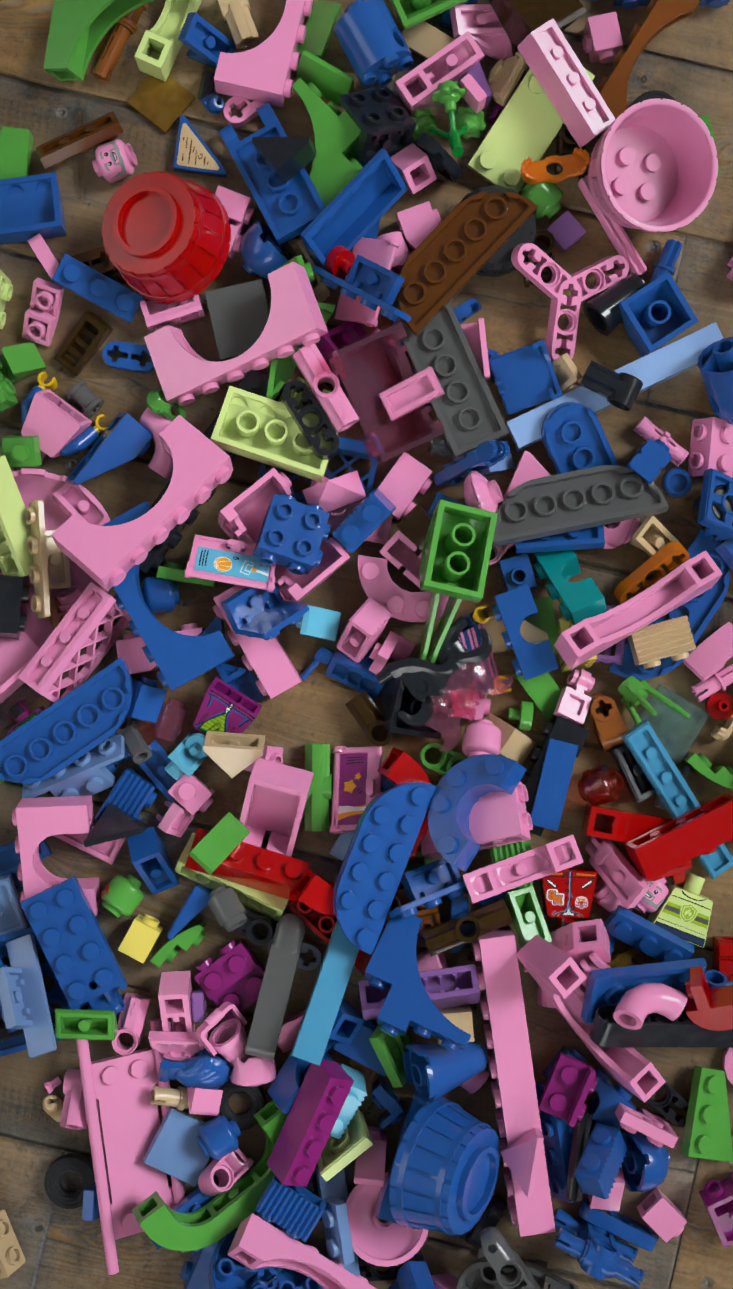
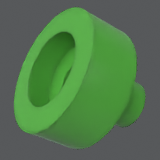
M521 701L519 709L509 708L508 720H517L519 730L530 731L533 721L534 703Z

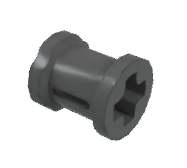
M82 380L77 382L67 392L65 397L68 401H73L87 418L96 414L104 404V400L101 397L97 398L87 388V383Z

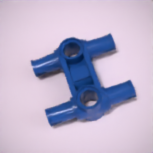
M560 1208L556 1209L554 1223L555 1227L560 1230L558 1231L559 1236L556 1235L554 1240V1247L577 1257L580 1267L596 1279L604 1280L605 1278L611 1279L615 1277L633 1286L635 1289L639 1288L640 1283L638 1280L642 1282L644 1270L632 1265L634 1263L632 1258L635 1259L637 1256V1248L616 1239L614 1234L583 1218L579 1220Z

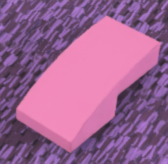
M36 278L33 281L30 308L25 312L22 338L47 347L51 345L60 314L64 287L40 278Z
M727 622L696 647V650L689 654L690 657L685 658L683 661L702 682L724 668L726 661L733 657V625L730 622Z

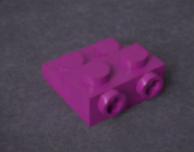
M243 939L237 943L234 940L228 942L219 950L222 954L214 960L210 957L206 958L196 966L198 971L194 975V979L210 1001L213 999L218 1007L228 1001L234 1004L240 1013L258 1001L265 973L264 967ZM230 1010L224 1015L227 1020L235 1017Z
M732 1172L731 1177L720 1182L718 1180H711L706 1183L704 1189L698 1191L724 1248L733 1245Z

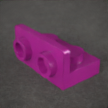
M559 1052L538 1102L539 1110L565 1120L568 1126L574 1128L576 1121H581L585 1114L586 1104L584 1102L588 1093L592 1094L597 1085L598 1077L593 1066Z

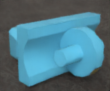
M190 732L168 756L171 762L164 768L165 771L175 780H178L184 773L190 777L208 756L203 751L206 736Z

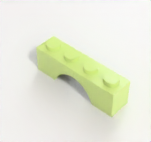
M166 0L158 21L152 29L145 31L134 55L140 71L166 82L183 44L178 38L187 15L191 12L197 13L202 0Z

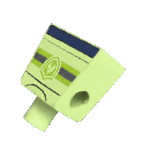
M689 872L683 888L669 883L667 885L669 890L668 897L656 912L649 915L647 920L687 942L704 948L713 906L712 900L700 895L705 878Z

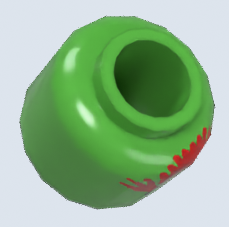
M130 874L126 878L121 875H115L100 894L103 900L101 905L118 919L121 915L124 917L131 916L144 899V894L139 889L142 883Z

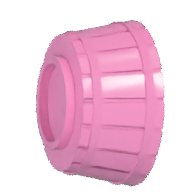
M661 98L644 100L632 105L621 113L600 136L591 153L588 181L591 194L597 206L611 221L626 228L646 232H669L688 225L705 209L709 203L708 200L713 195L717 182V150L708 127L701 118L697 117L698 115L692 109L670 99L663 98L661 100Z

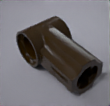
M366 690L345 704L373 745L385 746L392 740L393 733L390 732L382 741L373 738L371 734L372 729L376 725H384L386 727L385 717Z

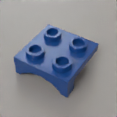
M544 339L489 359L495 383L507 415L563 396Z

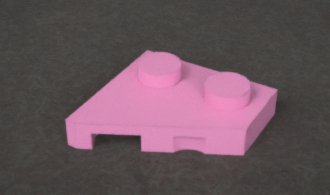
M459 4L449 9L454 39L469 31L484 54L498 61L500 59L504 61L508 57L513 56L511 41L491 4Z

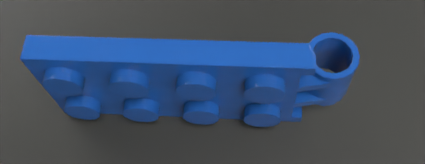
M76 875L20 902L71 1009H80V1007L88 1004L89 1010H113L115 1015L124 1011L125 1003L118 989H121V991L127 989L128 983ZM92 981L96 982L97 987H92L90 983Z
M704 958L591 970L581 1017L585 1024L593 1023L596 1011L600 1006H617L626 991L642 983H662L686 995L685 982L690 980L691 967L702 966L709 989L726 986L727 978L720 971L708 970L705 972L707 965Z

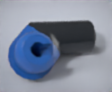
M204 71L200 82L198 99L208 112L218 114L224 108L225 101L214 91L215 74Z

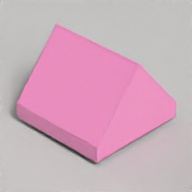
M187 1087L189 1114L217 1116L223 1090Z

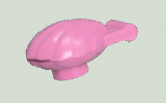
M471 471L464 481L466 506L496 513L500 507L499 503L503 501V496L496 480L488 481L477 471Z

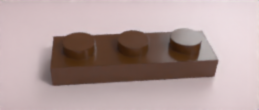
M114 111L39 145L36 149L45 169L50 166L57 167L75 154L82 155L89 152L92 146L101 142L113 141L123 130Z

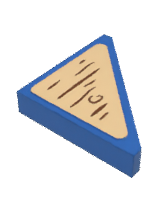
M180 115L173 165L174 171L227 178L225 168L187 118Z

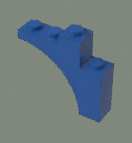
M400 915L389 919L365 970V978L369 979L368 983L371 986L382 991L385 988L390 989L377 1017V1023L382 1025L380 1030L393 1037H397L398 1033L405 1036L410 1025L414 1027L413 1032L419 1036L430 1039L432 1035L442 1040L441 1045L451 1051L458 1052L459 1049L465 1051L471 1035L451 1023L437 1009L427 994L419 974L416 945L422 926V919L415 915L404 920L401 919Z

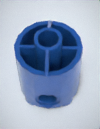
M357 0L346 7L344 15L337 21L334 27V33L363 86L376 84L377 88L387 86L391 83L394 74L408 69L414 63L411 51L383 0Z
M733 337L716 341L705 348L698 357L697 365L714 414L721 419H726L729 424H733Z

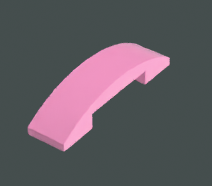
M572 834L462 875L473 904L581 864L584 861Z

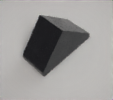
M252 137V144L259 157L284 184L316 157V150L310 137Z

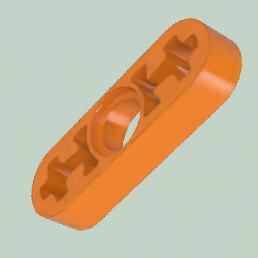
M674 541L666 544L616 586L614 591L616 599L622 604L643 592L682 563L690 559L688 551L680 542ZM658 570L657 575L653 579L645 580L648 573Z

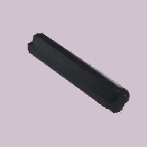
M586 1111L582 1120L576 1121L573 1129L565 1198L572 1202H581L583 1198V1192L580 1191L581 1188H579L580 1185L576 1181L574 1171L591 1134L593 1115Z

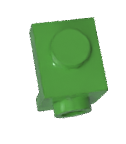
M12 434L1 438L0 452L1 455L6 456L9 467H37L42 465L39 436Z

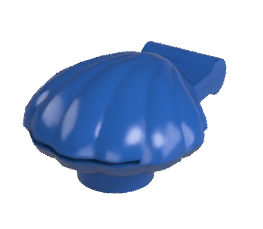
M202 1050L196 1053L195 1057L183 1062L162 1060L158 1079L161 1082L178 1080L188 1088L219 1089L229 1081L232 1069L227 1061L218 1057V1053L213 1057L207 1050Z

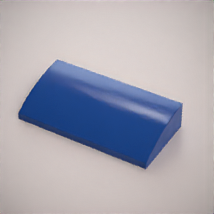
M382 148L300 234L301 240L313 261L326 271L325 260L333 248L344 246L351 250L408 190L385 149Z
M56 172L0 180V245L25 242L39 233L43 239L67 236Z

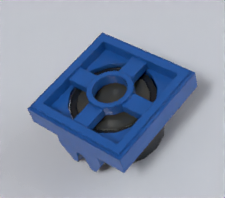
M709 468L704 471L702 492L695 499L693 515L696 523L705 531L704 536L714 535L713 540L715 541L733 539V478Z

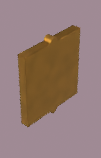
M148 75L144 81L139 82L138 89L128 99L127 103L167 134L178 119H180V115L184 116L183 113L196 98L170 76L164 82Z

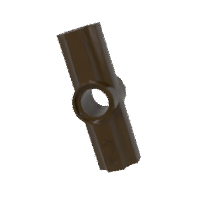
M500 898L469 912H460L455 918L423 930L421 933L432 957L465 942H474L479 936L513 923L504 899ZM465 920L474 922V929L468 934L459 931L461 923Z

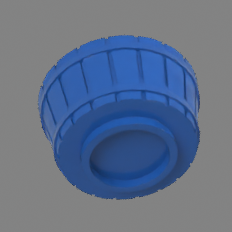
M440 1097L434 1102L423 1106L418 1111L402 1138L403 1140L397 1150L391 1172L389 1187L390 1209L393 1218L400 1225L413 1229L444 1232L448 1235H462L470 1231L479 1221L493 1195L500 1166V1141L497 1133L490 1125L481 1122L463 1110L457 1103L445 1097Z

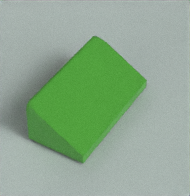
M315 0L310 17L306 23L304 43L298 44L297 52L300 53V57L303 50H307L324 60L334 34V27L342 14V4Z
M303 50L296 72V80L300 77L307 85L312 82L323 94L322 96L341 106L339 97L343 94L353 93L354 78L307 50Z
M55 1009V1038L114 1041L118 1034L116 1015L113 1010Z

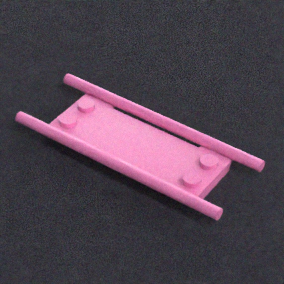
M161 1018L150 1020L151 1031H163ZM76 1039L107 1274L114 1275L119 1272L115 1240L144 1232L132 1209L155 1191L159 1193L171 1209L185 1198L183 1181L171 1176L172 1186H168L166 1173L143 1162V1158L160 1127L158 1105H150L152 1087L158 1084V1087L170 1088V1081L161 1082L158 1079L160 1063L165 1058L163 1057L164 1054L156 1049L145 1048L133 1051L128 1055L120 1054L91 1061L88 1040ZM161 1106L163 1119L170 1106Z

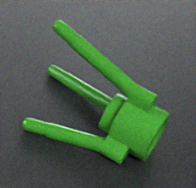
M630 676L618 687V692L623 696L620 701L626 706L636 725L642 721L632 704L635 706L641 704L652 716L657 715V712L646 700L648 697L646 692L686 719L690 718L688 712L652 688L645 680L640 682L634 676Z

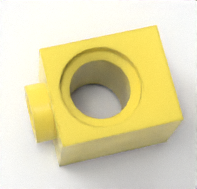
M138 914L118 951L144 964L164 927L159 925L160 921L148 914H144V916Z

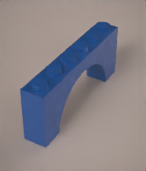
M145 501L102 526H113L130 522L152 509V506L148 501ZM140 564L133 566L119 585L113 586L117 593L113 598L116 600L121 611L126 609L131 617L128 625L136 637L141 635L146 644L142 649L149 662L155 661L160 671L156 674L164 688L170 687L172 691H175L235 657L221 630L202 636L183 635L172 631L156 619L146 605L139 582Z

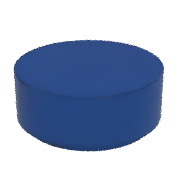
M674 468L664 475L662 488L670 497H682L691 490L692 477L685 469Z

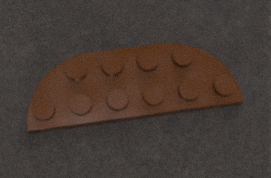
M485 191L475 194L457 205L412 252L401 270L400 276L405 278L397 297L399 310L412 316L410 322L406 320L404 322L415 336L432 321L537 210L538 206L522 195L509 191L504 193H486Z

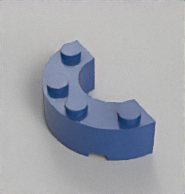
M483 754L467 758L446 772L438 782L429 804L428 827L433 844L447 862L465 872L467 871L481 847L473 839L469 830V815L473 805L482 796L490 792L502 791L512 795L526 772V768L516 761L501 755Z

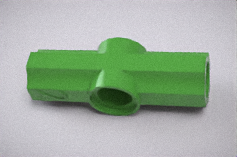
M305 743V770L314 772L304 811L305 831H329L330 800H332L331 748L329 743Z

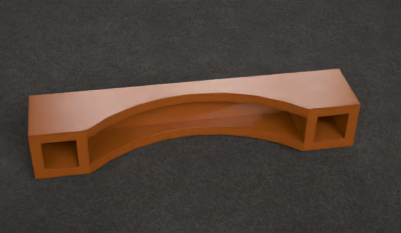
M651 0L645 11L648 14L643 25L639 22L636 24L629 36V39L632 40L630 46L626 51L624 49L619 51L612 63L616 67L610 77L605 74L597 87L598 92L615 119L627 110L628 80L639 55L649 42L663 30L691 17L701 0ZM602 132L601 134H599V135L596 136V137H597V138H600V136H601L604 132Z

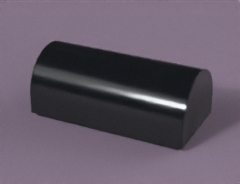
M626 743L611 748L610 752L634 803H639L656 794V791Z

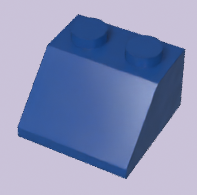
M669 271L619 303L626 334L641 357L653 352L699 322Z

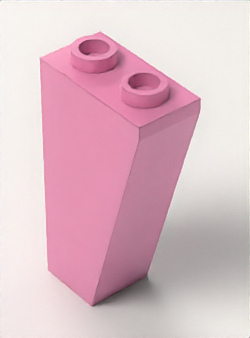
M522 782L518 783L512 795L502 791L490 792L482 796L473 805L469 815V830L473 839L481 846L479 850L531 840L530 830L533 829V823L530 814L526 810L525 802L529 799L528 791ZM428 829L427 834L421 841L422 855L432 860L443 858L433 844Z

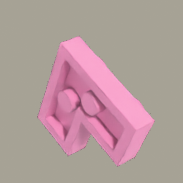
M619 1103L615 1115L619 1122H621L620 1126L632 1134H636L639 1131L647 1135L646 1139L658 1147L662 1148L665 1144L674 1148L678 1137L666 1119L640 1107L639 1111H636Z

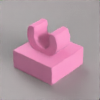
M165 801L164 804L169 809L165 816L161 814L156 815L157 820L160 821L157 827L165 833L181 838L196 813L192 815L182 805Z

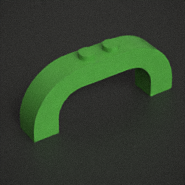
M274 1100L253 1115L265 1134L266 1145L264 1153L259 1162L240 1177L229 1190L220 1193L201 1209L189 1213H180L169 1208L157 1191L132 1209L139 1225L150 1239L158 1245L174 1251L199 1250L218 1242L235 1228L238 1229L240 1223L245 1218L256 1212L257 1202L274 1175L266 1163L288 1114L281 1112Z

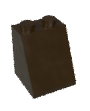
M489 0L516 52H519L518 45L532 31L552 18L562 32L587 12L579 0Z

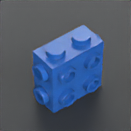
M274 494L269 502L253 556L259 557L261 562L268 565L279 564L287 567V570L293 574L308 575L312 568H318L324 551L319 549L322 540H327L332 525L327 523L330 513L323 511V508L318 505H306L297 502L294 497L288 494Z

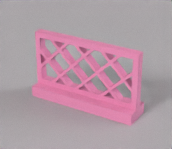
M90 582L18 678L53 703L57 702L86 682L126 629L131 617L126 610L121 611L116 600L111 595ZM121 617L116 625L113 626L114 619ZM104 624V630L98 632L99 625ZM102 640V643L100 644V646H99L97 649H95V648H96V642H99V641ZM87 647L86 654L80 656L81 649ZM84 664V667L78 672V666ZM69 670L68 677L62 679L63 673ZM67 687L66 691L60 697V690Z

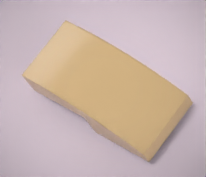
M425 21L406 30L404 29L402 32L409 50L424 57L425 60L455 40Z

